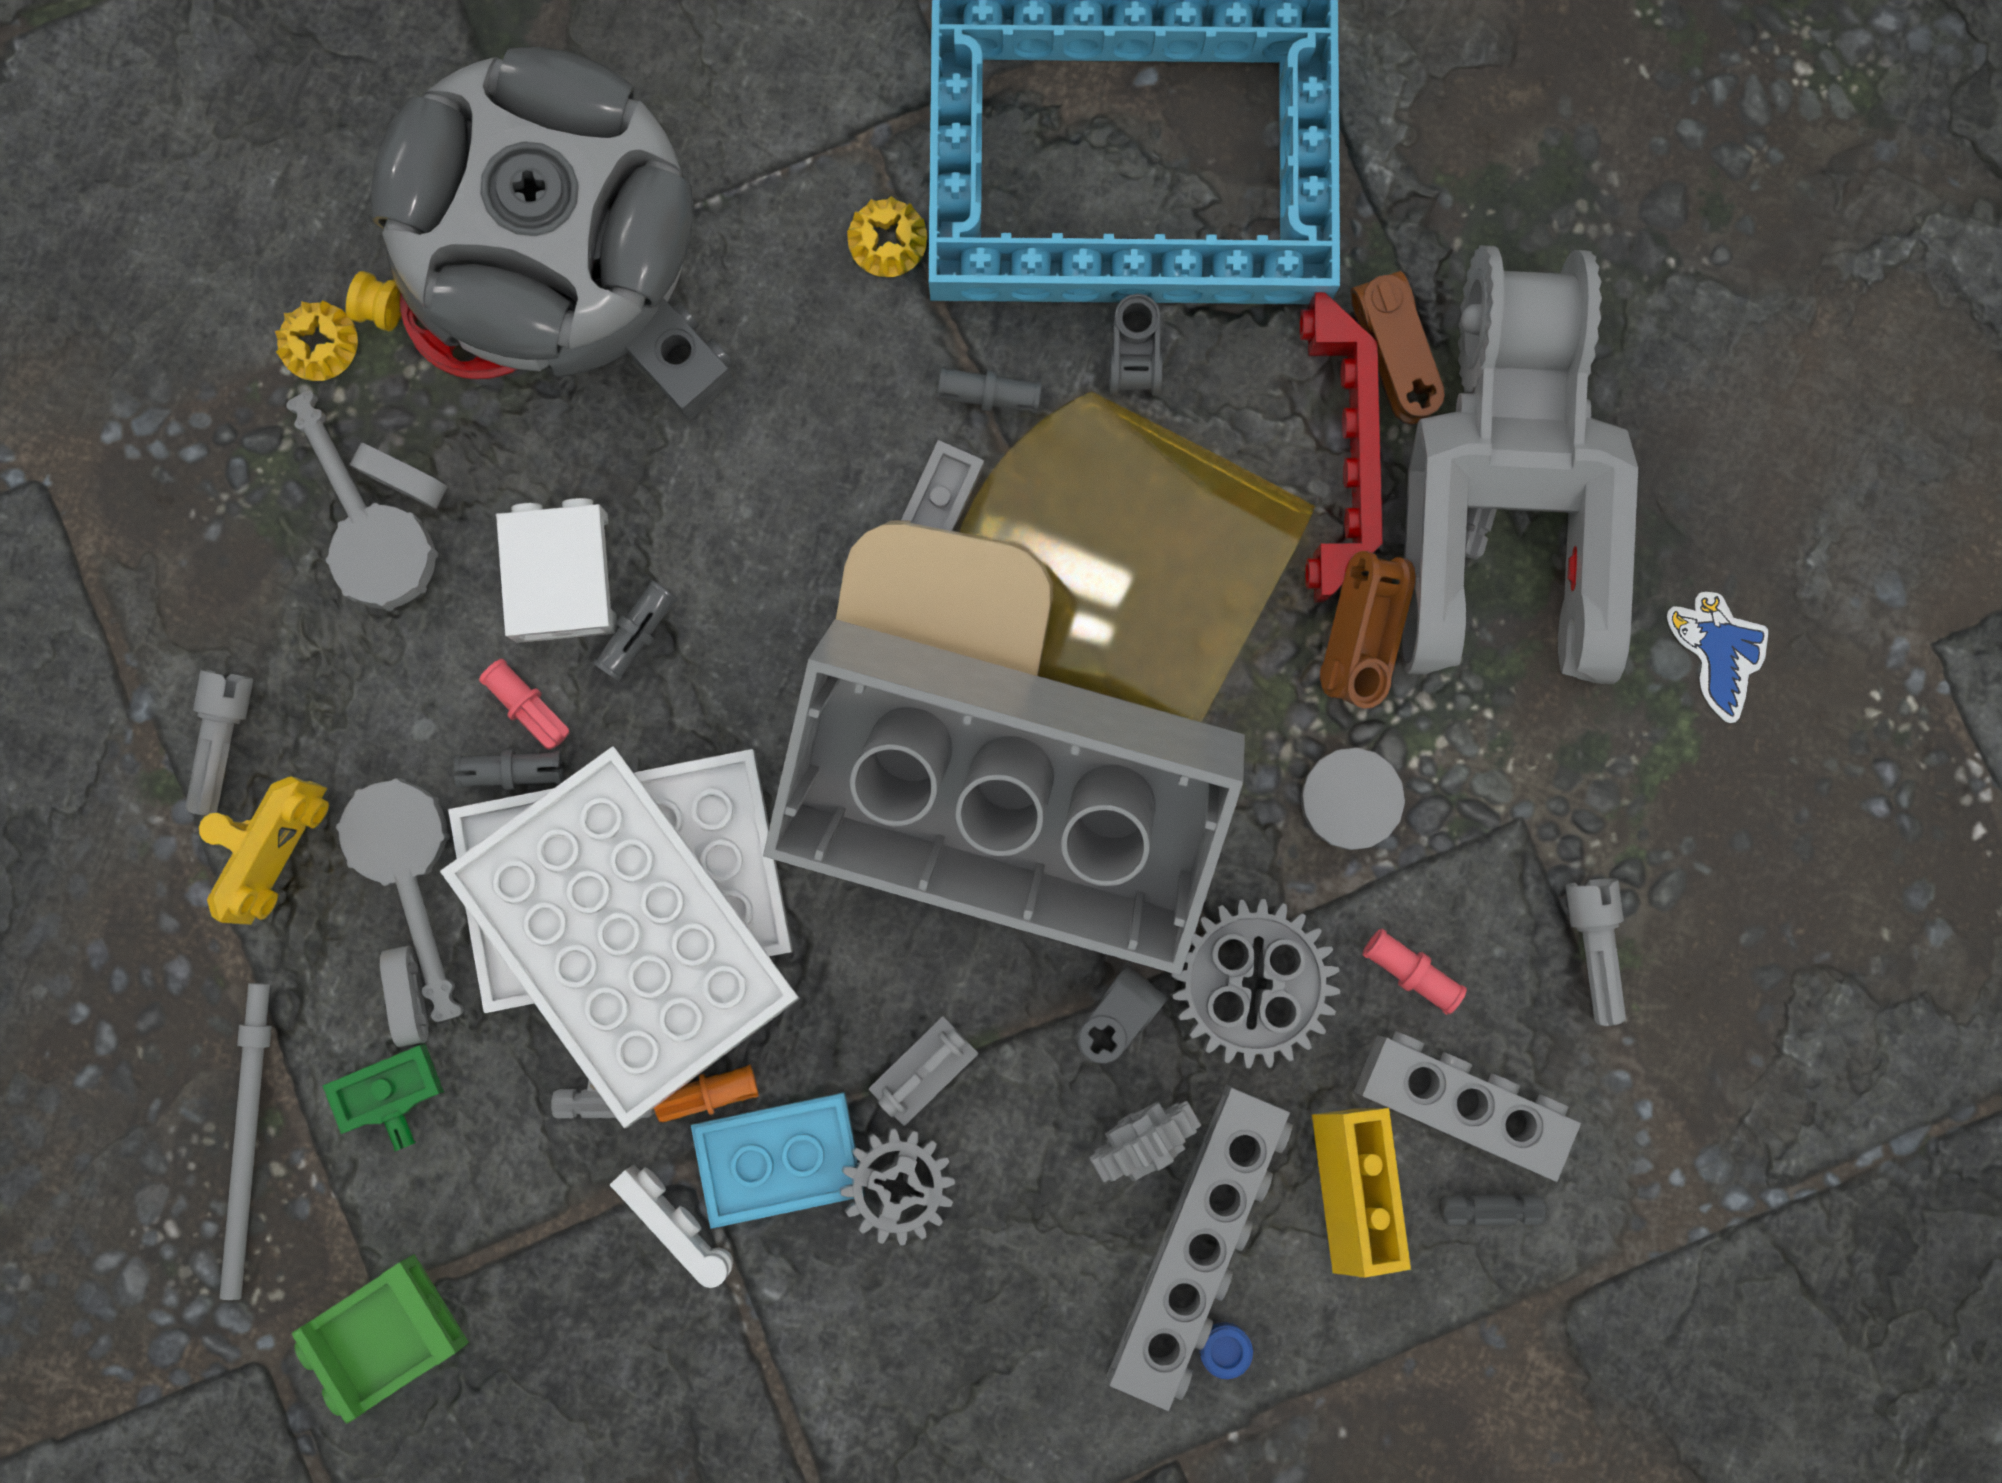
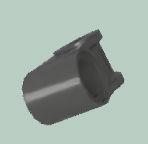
M1129 295L1122 299L1116 307L1112 325V349H1110L1109 395H1117L1120 390H1150L1152 395L1161 394V316L1159 307L1147 295ZM1129 313H1140L1148 320L1149 328L1143 332H1131L1125 327L1122 319Z
M1127 964L1099 999L1100 1003L1081 1026L1077 1037L1080 1052L1086 1059L1094 1063L1106 1064L1115 1061L1122 1055L1138 1033L1140 1034L1166 1002L1168 996ZM1106 1026L1113 1031L1109 1038L1111 1043L1114 1044L1113 1049L1110 1052L1101 1049L1094 1053L1090 1049L1093 1044L1092 1037L1088 1035L1090 1030L1094 1028L1101 1031Z

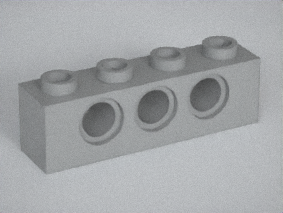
M1395 1031L1392 1040L1377 1035L1354 1093L1558 1182L1581 1123L1566 1117L1568 1106L1540 1094L1536 1103L1517 1095L1521 1087L1520 1085L1492 1073L1487 1082L1469 1074L1472 1064L1445 1052L1442 1053L1440 1061L1421 1053L1424 1046L1423 1042ZM1425 1067L1431 1076L1430 1087L1424 1094L1414 1096L1409 1089V1077L1417 1068ZM1473 1089L1478 1095V1107L1473 1114L1463 1117L1457 1109L1458 1097L1463 1091ZM1521 1110L1526 1117L1525 1130L1519 1136L1511 1138L1506 1131V1120L1512 1112Z

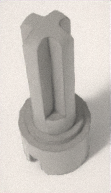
M200 670L193 711L198 712L197 717L202 718L185 806L186 810L193 814L207 816L210 813H216L218 810L234 723L240 724V719L246 720L253 685L252 678L230 674L225 680L223 675L216 674L215 671Z
M1611 878L1589 880L1585 886H1578L1576 883L1566 884L1571 927H1575L1577 931L1583 933L1594 1021L1597 1025L1602 1026L1621 1024L1625 1021L1626 1015L1614 931L1615 928L1619 927V923L1624 921L1619 880Z

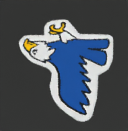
M1701 592L1695 599V611L1673 606L1667 613V620L1677 640L1697 654L1702 661L1700 685L1708 704L1725 722L1733 723L1740 718L1743 709L1749 674L1760 670L1765 660L1768 629L1760 624L1733 618L1723 596L1719 593Z

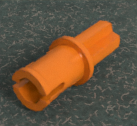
M751 1064L707 1078L705 1074H700L699 1081L685 1084L654 1108L659 1122H667L705 1110L711 1115L715 1113V1108L759 1097Z

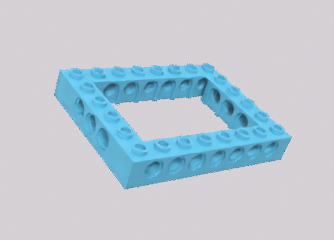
M932 0L929 206L930 301L1121 302L1122 299L1129 295L1142 294L1153 299L1155 303L1309 304L1315 292H1325L1329 297L1334 298L1340 287L1338 0ZM983 60L1279 62L1280 240H1268V235H1257L1256 240H1217V235H1206L1205 240L1165 239V234H1155L1154 239H1114V234H1104L1103 239L1063 238V233H1052V238H1011V233H1001V238H981Z

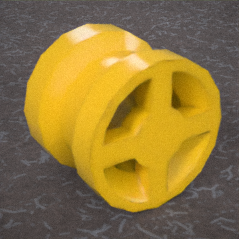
M359 271L354 276L347 292V317L359 323L366 320L373 321L379 329L388 332L392 331L401 318L400 291L395 280H388L384 283L378 281L372 273Z

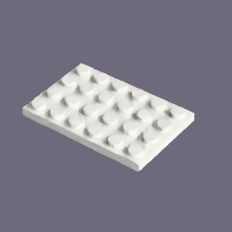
M614 746L440 871L623 1128L631 1126L800 999Z
M750 749L634 772L768 956L793 952L776 860L763 857L769 831V822L755 750ZM553 789L448 809L456 857L462 856ZM466 908L484 1013L534 1004Z

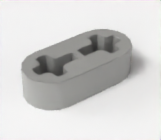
M360 443L349 466L362 474L433 509H437L448 486L426 473L364 443Z
M410 945L383 950L380 955V972L388 1024L393 1042L397 1047L425 1043L428 1038V1018L425 999L422 994V980L416 953Z

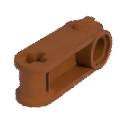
M1397 271L1389 275L1379 276L1372 281L1351 288V303L1357 322L1377 341L1378 374L1395 417L1401 422L1410 425L1418 424L1420 419L1431 417L1443 403L1445 396L1444 386L1418 317L1414 296L1406 276L1402 271ZM1413 389L1417 395L1425 393L1427 401L1422 406L1418 402L1409 403L1407 400V396Z
M1359 551L1349 561L1324 662L1320 669L1322 689L1328 697L1340 698L1363 709L1373 708L1387 697L1391 688L1392 674L1415 586V568L1407 558L1396 557L1389 561L1378 559L1372 552ZM1369 571V575L1363 576L1361 572ZM1392 579H1398L1400 583L1392 584Z

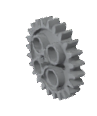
M1244 899L1237 900L1235 915L1233 916L1223 905L1216 907L1219 922L1214 924L1204 916L1199 918V923L1204 933L1201 936L1194 934L1191 942L1193 948L1187 954L1185 970H1182L1181 975L1170 973V977L1184 981V988L1171 993V998L1186 1000L1188 1005L1177 1014V1018L1179 1020L1194 1018L1196 1023L1190 1029L1189 1037L1193 1039L1206 1033L1208 1038L1203 1050L1211 1053L1220 1044L1223 1045L1222 1061L1230 1063L1233 1060L1237 1051L1241 1052L1242 1063L1246 1068H1251L1256 1054H1260L1266 1067H1273L1274 1052L1279 1051L1287 1061H1293L1291 1045L1297 1043L1302 1048L1310 1050L1312 1047L1306 1033L1311 1030L1316 1033L1325 1034V1028L1317 1020L1319 1015H1335L1336 1013L1324 1001L1325 996L1340 994V989L1326 984V978L1338 973L1339 967L1324 966L1322 961L1333 951L1332 946L1316 948L1314 942L1320 936L1321 929L1314 928L1304 933L1301 929L1306 915L1299 913L1290 921L1286 920L1287 905L1284 903L1279 904L1273 914H1268L1266 899H1258L1254 913H1250ZM1259 936L1263 940V945L1259 957L1258 977L1266 979L1267 985L1265 989L1261 988L1256 991V1024L1253 1029H1248L1246 1021L1252 993L1251 989L1242 986L1243 977H1251L1253 975V943L1255 937ZM1229 939L1236 940L1244 950L1242 963L1234 969H1226L1218 959L1219 947ZM1279 945L1288 946L1295 955L1294 967L1286 974H1278L1270 964L1271 953ZM1230 991L1239 1000V1011L1234 1018L1228 1021H1221L1214 1013V1000L1219 994ZM1275 997H1283L1287 1000L1291 1010L1289 1019L1280 1026L1271 1025L1265 1014L1267 1004Z

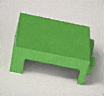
M415 1254L394 1265L361 1289L292 1332V1336L296 1341L294 1346L295 1353L299 1361L306 1369L315 1372L324 1387L322 1389V1396L327 1407L336 1416L341 1415L347 1424L435 1365L445 1361L469 1343Z

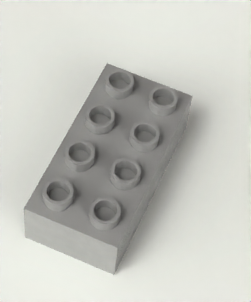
M834 619L808 659L763 857L1181 975L1243 785L1245 735Z

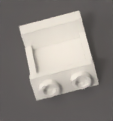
M585 498L569 499L562 502L563 508L543 509V506L537 503H522L513 505L511 507L512 512L496 514L505 636L513 641L521 643L615 634L617 631V616L610 605L604 525L608 524V513L599 504L593 505V500Z

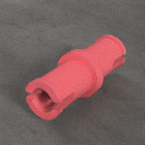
M1382 928L1370 938L1363 950L1362 955L1371 959L1399 979L1398 986L1406 991L1413 989L1439 1007L1446 1015L1455 1011L1466 995L1467 988L1459 985L1431 965V958L1423 952L1414 953L1387 934V931Z

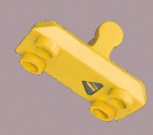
M287 777L270 785L251 820H245L242 823L234 822L228 815L221 813H210L202 819L199 825L201 838L206 843L223 845L232 851L231 857L207 898L210 913L214 919L221 923L251 925L255 917L263 920L271 913L278 900V893L271 889L306 826L312 829L317 827L328 811L329 802L322 799L327 790L326 787L312 781L307 782L296 777Z

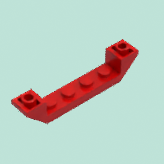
M1315 292L1307 309H1301L1300 339L1308 340V356H1348V358L1342 359L1340 378L1342 389H1349L1350 407L1344 408L1342 413V435L1344 439H1350L1351 458L1344 459L1343 483L1345 488H1352V508H1346L1344 531L1346 538H1353V543L1320 544L1313 552V558H1307L1305 565L1306 588L1314 589V603H1324L1343 584L1347 566L1353 555L1359 551L1373 553L1383 543L1377 341L1325 292Z

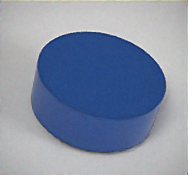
M1221 1322L1212 1325L1208 1340L1204 1348L1199 1350V1355L1205 1368L1212 1375L1221 1379H1233L1242 1375L1249 1368L1253 1358V1348L1250 1339L1243 1329L1233 1323Z

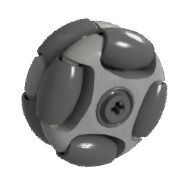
M546 47L509 48L503 60L494 57L473 63L443 78L426 91L424 97L409 98L391 121L381 141L374 164L371 185L372 221L384 229L382 235L389 267L404 300L419 321L445 345H461L462 349L479 358L505 367L529 371H541L549 367L555 377L570 376L603 367L628 354L629 351L625 346L641 333L659 309L658 304L663 298L667 302L670 300L682 272L691 239L693 224L692 187L684 179L675 151L655 116L641 101L634 100L635 87L610 68L587 57L560 49Z

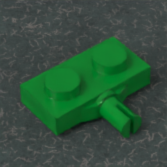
M426 1044L416 1046L322 1085L341 1134L366 1124L384 1123L394 1147V1152L416 1143L404 1114L408 1113L419 1102L444 1092Z

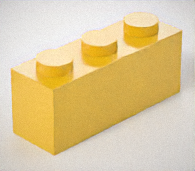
M1355 1108L1312 1114L1332 1273L1366 1278L1411 1270L1389 1108Z

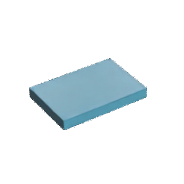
M845 1092L693 1123L691 1125L710 1229L853 1199V1197L841 1196L840 1194L841 1187L852 1184V1178L842 1172L843 1166L856 1167L859 1162L852 1152L856 1145ZM862 1186L863 1197L865 1196L864 1186Z

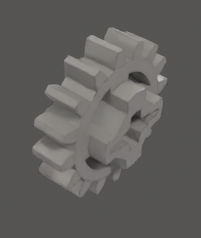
M1187 1101L1180 1104L1178 1102L1174 1103L1166 1110L1161 1107L1159 1102H1155L1119 1120L1113 1129L1105 1133L1108 1138L1107 1144L1097 1148L1095 1154L1089 1158L1103 1182L1108 1180L1111 1182L1115 1181L1124 1174L1125 1176L1129 1175L1132 1181H1136L1144 1175L1156 1170L1159 1171L1174 1161L1173 1159L1185 1150L1183 1143L1186 1142L1185 1138L1194 1135L1197 1132L1196 1129L1201 1126V1123Z
M889 1128L887 1141L883 1143L874 1134L869 1135L871 1149L865 1152L860 1148L854 1147L852 1152L859 1160L857 1166H843L842 1172L852 1178V1184L840 1188L841 1196L853 1197L854 1202L845 1209L847 1216H856L861 1213L863 1218L858 1225V1230L864 1234L873 1226L876 1227V1240L882 1244L887 1239L889 1232L895 1233L899 1245L906 1244L907 1232L912 1230L921 1240L926 1238V1231L923 1225L929 1220L933 1224L940 1226L943 1221L936 1213L938 1206L951 1207L953 1203L952 1200L942 1194L943 1188L955 1184L954 1178L945 1175L941 1176L940 1170L950 1163L948 1158L942 1156L933 1159L931 1155L937 1144L930 1139L921 1147L917 1146L918 1132L910 1130L907 1134L905 1141L899 1139L895 1128ZM897 1151L893 1162L880 1169L869 1167L879 1156L887 1152ZM917 1156L925 1163L929 1170L931 1186L921 1183L915 1173ZM902 1172L904 1173L903 1180L915 1191H919V1193L916 1194L910 1191L908 1193L899 1192L896 1200H892L891 1192L880 1182L874 1180L876 1178L884 1181L886 1179L895 1180L898 1173ZM862 1186L875 1190L880 1200L877 1216L867 1207L863 1197ZM914 1204L924 1206L912 1218L897 1221L903 1210Z

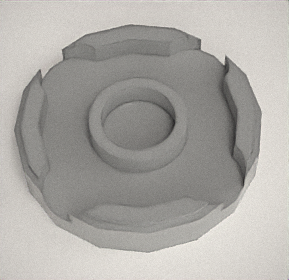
M1360 748L1336 750L1318 760L1306 776L1300 794L1303 817L1311 831L1328 844L1345 850L1369 848L1388 838L1399 824L1405 804L1403 784L1394 767L1377 753Z

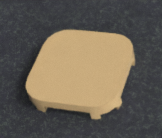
M894 520L867 531L851 547L844 566L836 615L837 620L1038 676L1051 604L1053 602V580H1051L1045 564L1030 550L1031 547L1014 540L1007 542L910 523L911 520Z

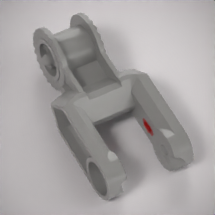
M1479 246L1475 250V256L1470 260L1471 267L1467 271L1468 281L1463 288L1464 299L1460 306L1462 315L1458 325L1461 334L1458 340L1460 349L1458 362L1461 366L1459 375L1462 378L1461 385L1464 386V393H1459L1456 412L1419 420L1408 469L1404 558L1412 562L1415 568L1416 579L1400 642L1402 665L1407 674L1426 675L1460 664L1466 628L1464 567L1467 508L1568 513L1565 595L1558 630V658L1561 673L1593 683L1615 684L1620 680L1625 669L1631 635L1638 465L1628 431L1591 418V401L1587 399L1588 376L1591 374L1590 365L1596 357L1594 347L1599 339L1597 328L1601 321L1599 307L1602 301L1599 291L1602 281L1598 275L1600 267L1595 262L1596 256L1592 254V251H1572L1567 257L1560 274L1504 271L1502 257L1496 246Z

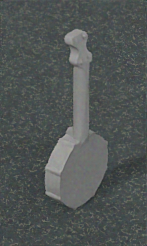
M305 391L287 402V409L297 414V419L294 423L295 427L306 434L348 515V518L344 521L338 522V528L331 540L326 563L329 564L332 576L337 585L342 589V594L345 597L369 607L392 611L395 607L404 605L419 594L426 592V586L434 571L438 551L435 550L433 541L422 525V521L413 513H407L401 509L379 505L378 503H373L371 506L366 507L323 424L326 420V415L321 410L315 409V404L318 401L317 396L311 391Z
M395 778L392 781L375 783L364 789L356 790L354 797L345 807L340 823L336 825V829L339 831L340 845L347 859L348 867L354 868L357 872L371 880L380 882L383 886L396 883L426 986L422 988V994L434 1004L431 1018L435 1022H440L461 1015L464 1007L452 998L455 983L451 979H446L417 877L431 873L432 867L442 855L447 840L450 839V834L447 830L444 812L439 804V798L415 784L406 782L403 778Z

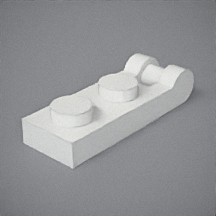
M633 1164L610 1184L701 1285L713 1288L723 1283L733 1268L731 1254L723 1248H711L698 1234L701 1230L698 1221L684 1207L679 1206L675 1209L662 1195L666 1191L664 1184L651 1170L644 1167L640 1171Z

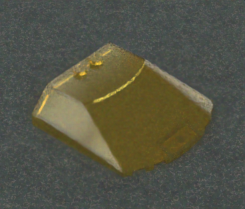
M1089 392L1066 403L1046 416L1005 454L976 495L962 523L960 533L1007 542L1014 540L1031 547L1030 550L1045 564L1051 580H1053V602L1049 614L1039 677L1202 722L1299 543L1316 506L1194 442L1096 393Z

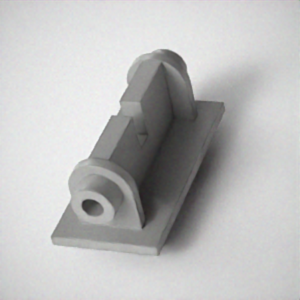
M942 1016L869 1090L879 1100V1105L891 1117L894 1116L905 1126L979 1053Z

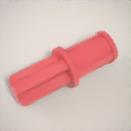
M503 658L495 661L481 674L479 681L509 710L507 716L512 721L518 719L546 749L551 750L568 736L569 728L540 699L542 692L537 688L531 689L507 665Z

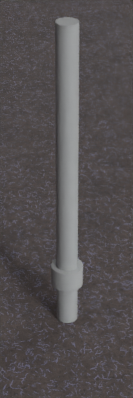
M248 983L245 1024H239L237 1046L242 1047L219 1297L222 1300H239L242 1298L264 1048L270 1047L272 1029L271 1025H266L270 984Z

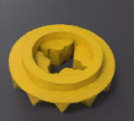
M892 196L878 201L870 199L865 207L860 211L854 212L853 220L847 230L848 246L855 262L863 270L879 277H895L907 273L920 262L927 246V230L924 219L916 212L911 203L905 204L897 201ZM897 223L896 238L902 246L888 241L883 247L879 246L877 249L878 233L872 225L876 228L881 227L887 230L891 225Z
M324 300L321 303L301 301V306L292 313H284V322L280 330L275 331L278 350L275 352L289 371L309 381H324L338 376L348 368L357 351L358 335L353 321L347 317V314L342 309ZM316 328H319L320 333L334 343L317 344L314 352H311V347L300 340L299 336L313 335Z

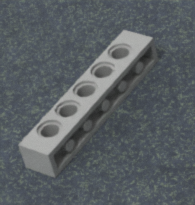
M1225 1085L1108 1370L1109 1386L1166 1411L1170 1410L1174 1397L1179 1400L1183 1399L1192 1377L1193 1370L1187 1368L1193 1350L1194 1348L1202 1350L1211 1332L1213 1320L1207 1318L1213 1301L1214 1299L1222 1301L1231 1283L1233 1271L1227 1269L1232 1254L1235 1249L1242 1251L1249 1239L1253 1222L1247 1220L1254 1200L1262 1202L1270 1187L1273 1173L1267 1171L1274 1151L1282 1153L1290 1138L1293 1125L1287 1122L1290 1114L1287 1110L1230 1085ZM1241 1135L1252 1136L1256 1145L1254 1155L1245 1162L1233 1161L1229 1154L1232 1141ZM1222 1184L1233 1186L1236 1192V1199L1230 1208L1218 1211L1210 1207L1209 1197L1215 1187ZM1200 1234H1210L1216 1239L1215 1251L1205 1259H1196L1189 1254V1245L1192 1239ZM1187 1283L1196 1288V1297L1191 1305L1185 1308H1177L1169 1303V1294L1176 1285ZM1161 1333H1167L1176 1338L1175 1349L1165 1357L1154 1356L1148 1351L1151 1339Z

